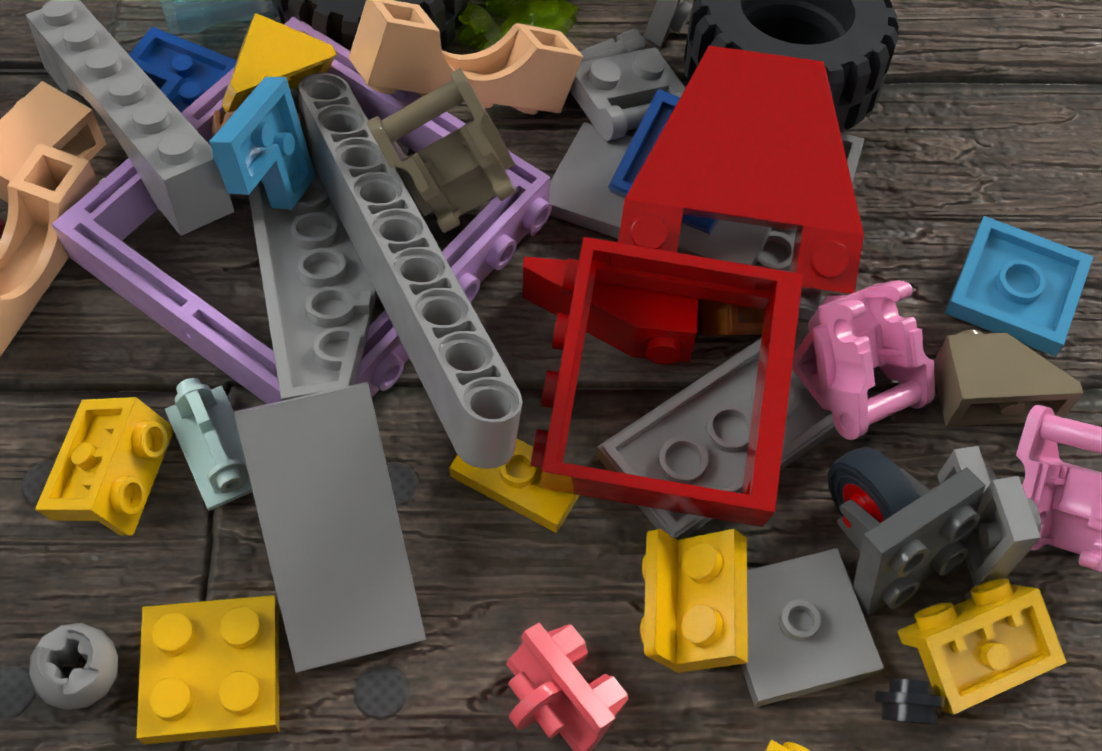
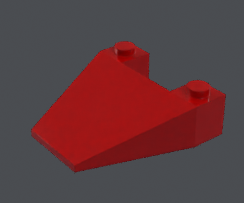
M709 45L624 199L618 243L677 253L683 214L796 231L790 272L803 274L801 293L825 297L831 293L841 295L854 293L864 232L824 61Z

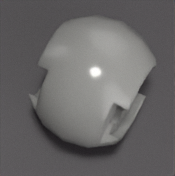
M84 623L60 625L44 635L30 655L29 675L34 691L45 703L60 709L70 710L91 706L107 695L117 678L118 655L113 641L102 630ZM79 655H82L87 661L84 669H73L68 678L62 672L65 664H75L79 659Z

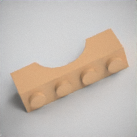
M366 0L349 54V60L364 80V83L377 92L394 94L397 90L416 92L421 96H425L453 80L450 74L461 68L484 108H491L493 104L512 106L520 112L531 115L537 114L538 111L561 113L583 59V55L561 31L515 23L503 38L485 50L464 55L448 53L441 49L440 30L420 5L395 0Z
M38 143L7 185L8 215L0 239V357L69 258L52 223L99 184L89 160Z

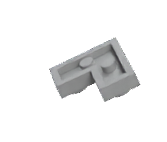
M978 446L954 449L937 475L941 484L967 467L986 485L977 511L980 519L972 529L966 545L969 553L965 561L974 587L990 580L1006 578L1041 538V520L1038 508L1032 499L1026 498L1019 476L997 479L993 470L990 467H985Z

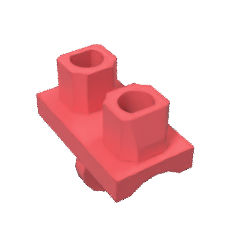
M537 623L523 632L521 636L522 644L506 663L515 675L508 685L520 699V702L511 711L509 719L518 730L537 722L549 738H553L560 733L573 751H592L629 700L628 694L614 676L604 674L590 684L586 682L576 667L582 664L588 654L585 640L572 624L547 632L540 623Z

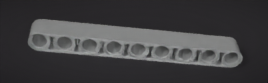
M328 73L307 75L298 84V113L301 114L300 125L311 161L456 453L471 466L483 469L497 468L506 464L513 457L523 403L519 389L395 167H390L368 128V119L348 83L343 78Z

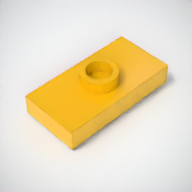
M516 439L513 457L502 466L488 469L474 467L457 455L449 467L450 477L555 533L558 532L580 496L541 489L542 468L530 466L533 446L519 439Z

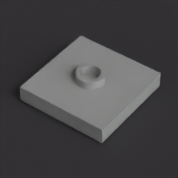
M838 548L747 570L748 663L740 665L755 707L878 676L883 671V664Z

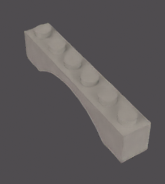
M52 0L46 3L42 9L25 14L45 70L64 93L76 91L98 112L126 152L155 205L180 236L234 212L230 194L227 193L220 170L214 162L211 146L80 0Z

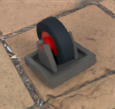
M869 447L849 451L832 464L828 471V487L834 504L841 515V518L837 520L838 525L860 551L853 589L862 613L867 618L886 605L890 609L900 607L916 593L920 582L935 572L940 576L950 573L966 558L969 553L966 545L972 529L980 519L977 511L986 486L970 469L964 468L930 491L903 468H898L895 463L881 452Z

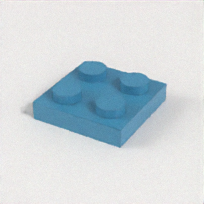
M983 216L948 302L945 314L994 333H1008L1021 343L1056 357L1064 346L1093 256Z

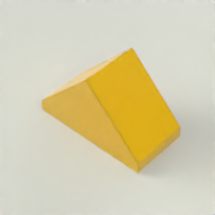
M255 13L244 38L221 105L226 113L236 111L265 77H286L290 90L296 88L301 79L307 75L327 73L337 54L331 44Z

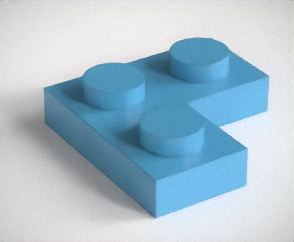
M265 77L209 141L214 162L220 170L227 193L249 195L261 181L264 184L271 208L292 210L316 178L286 77Z

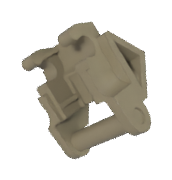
M461 68L450 74L453 80L387 118L381 120L376 116L367 121L368 128L391 168L395 167L423 216L425 217L434 211L437 223L443 233L460 225L459 217L491 198L498 196L500 201H503L517 193L506 170L516 164L496 126ZM465 101L474 120L411 156H406L396 140Z

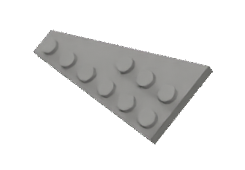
M409 146L400 147L406 156H410ZM314 165L316 178L292 210L271 208L264 184L261 181L249 194L281 401L346 387L356 383L377 298V292Z

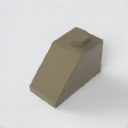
M966 330L954 335H947L934 360L935 382L946 427L1025 423L1030 410L1035 405L1052 408L1055 416L1065 418L1083 394L1079 381L1008 333L983 334V332L978 330Z

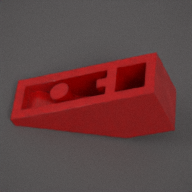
M524 256L523 298L556 316L557 313L570 314L573 295L562 293L567 260ZM595 281L586 332L631 357L647 358L649 361L657 364H672L677 361L690 363L697 333L698 299Z

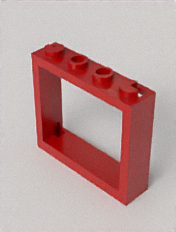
M583 237L579 260L568 259L565 268L562 293L573 295L570 314L557 313L551 349L563 351L559 372L547 370L541 407L552 409L549 431L536 429L530 466L542 468L540 488L764 527L775 513L803 274ZM595 281L765 310L742 494L563 463Z

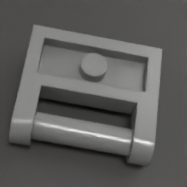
M654 47L582 61L570 92L602 139L609 141L624 137L626 131L639 127L658 89L681 97L685 87L658 49Z

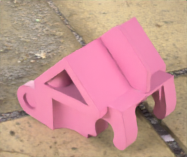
M895 280L877 283L849 295L833 293L827 295L808 323L809 333L794 353L793 372L822 409L832 411L836 430L842 437L848 440H854L864 435L868 431L869 425L909 406L921 408L930 404L935 397L934 360L929 359L924 353L922 328H917L914 317L903 318L899 316L895 303L912 295L913 289L908 282ZM879 366L889 379L898 381L899 385L868 399V389L876 386L873 368Z
M1035 405L1027 416L1016 456L1022 461L1025 468V479L1022 486L1026 498L1034 501L1041 520V538L1031 550H1037L1047 544L1080 554V566L1102 572V472L1062 462L1059 458L1057 446L1058 442L1102 454V427L1055 416L1052 408Z

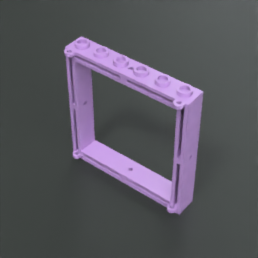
M294 16L284 24L333 46L337 56L327 73L337 75L348 83L368 121L376 116L383 120L422 97L416 92L397 90L394 94H384L369 88L349 60L350 51L321 32L314 30L305 22H300ZM234 68L181 112L209 145V141L213 138L212 123L214 111L220 110V114L226 113L221 104ZM445 112L399 138L397 141L405 146H409L414 152H418L465 125V123ZM510 151L509 153L516 165L506 170L517 193L503 201H500L498 196L491 198V202L442 251L470 303L475 298L480 288V283L493 269L501 270L512 258L517 244L527 234L530 236L536 235L551 213L552 205L549 203L550 176ZM129 158L52 223L69 258L263 402L270 404L281 401L274 351L122 242L158 209ZM386 310L369 326L355 383L368 382L371 397L379 390L385 391L389 389L400 377L404 363L409 359Z

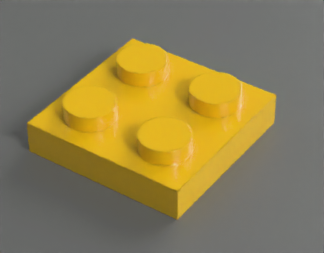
M275 595L142 607L136 738L143 745L280 732L279 603Z

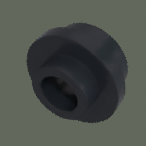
M890 679L889 692H875V702L882 703L881 720L937 725L938 708H945V697L931 695V682Z

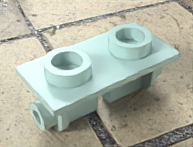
M197 378L183 380L176 387L178 394L174 399L175 405L166 408L165 411L208 511L253 491L234 411L222 385L210 389L208 385L201 384Z

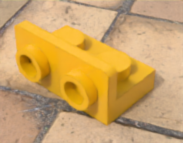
M137 397L81 400L35 510L52 521H99L120 536H132L135 533L174 431L172 425Z
M662 529L648 531L646 555L642 560V574L645 581V613L640 624V635L645 655L677 673L748 663L747 537L735 529L680 540L675 539Z
M1006 578L990 580L973 587L970 590L972 598L954 606L952 603H940L918 611L914 615L916 623L897 631L903 645L918 648L935 696L945 697V708H940L941 711L954 715L1067 663L1039 588L1012 585L1009 579Z

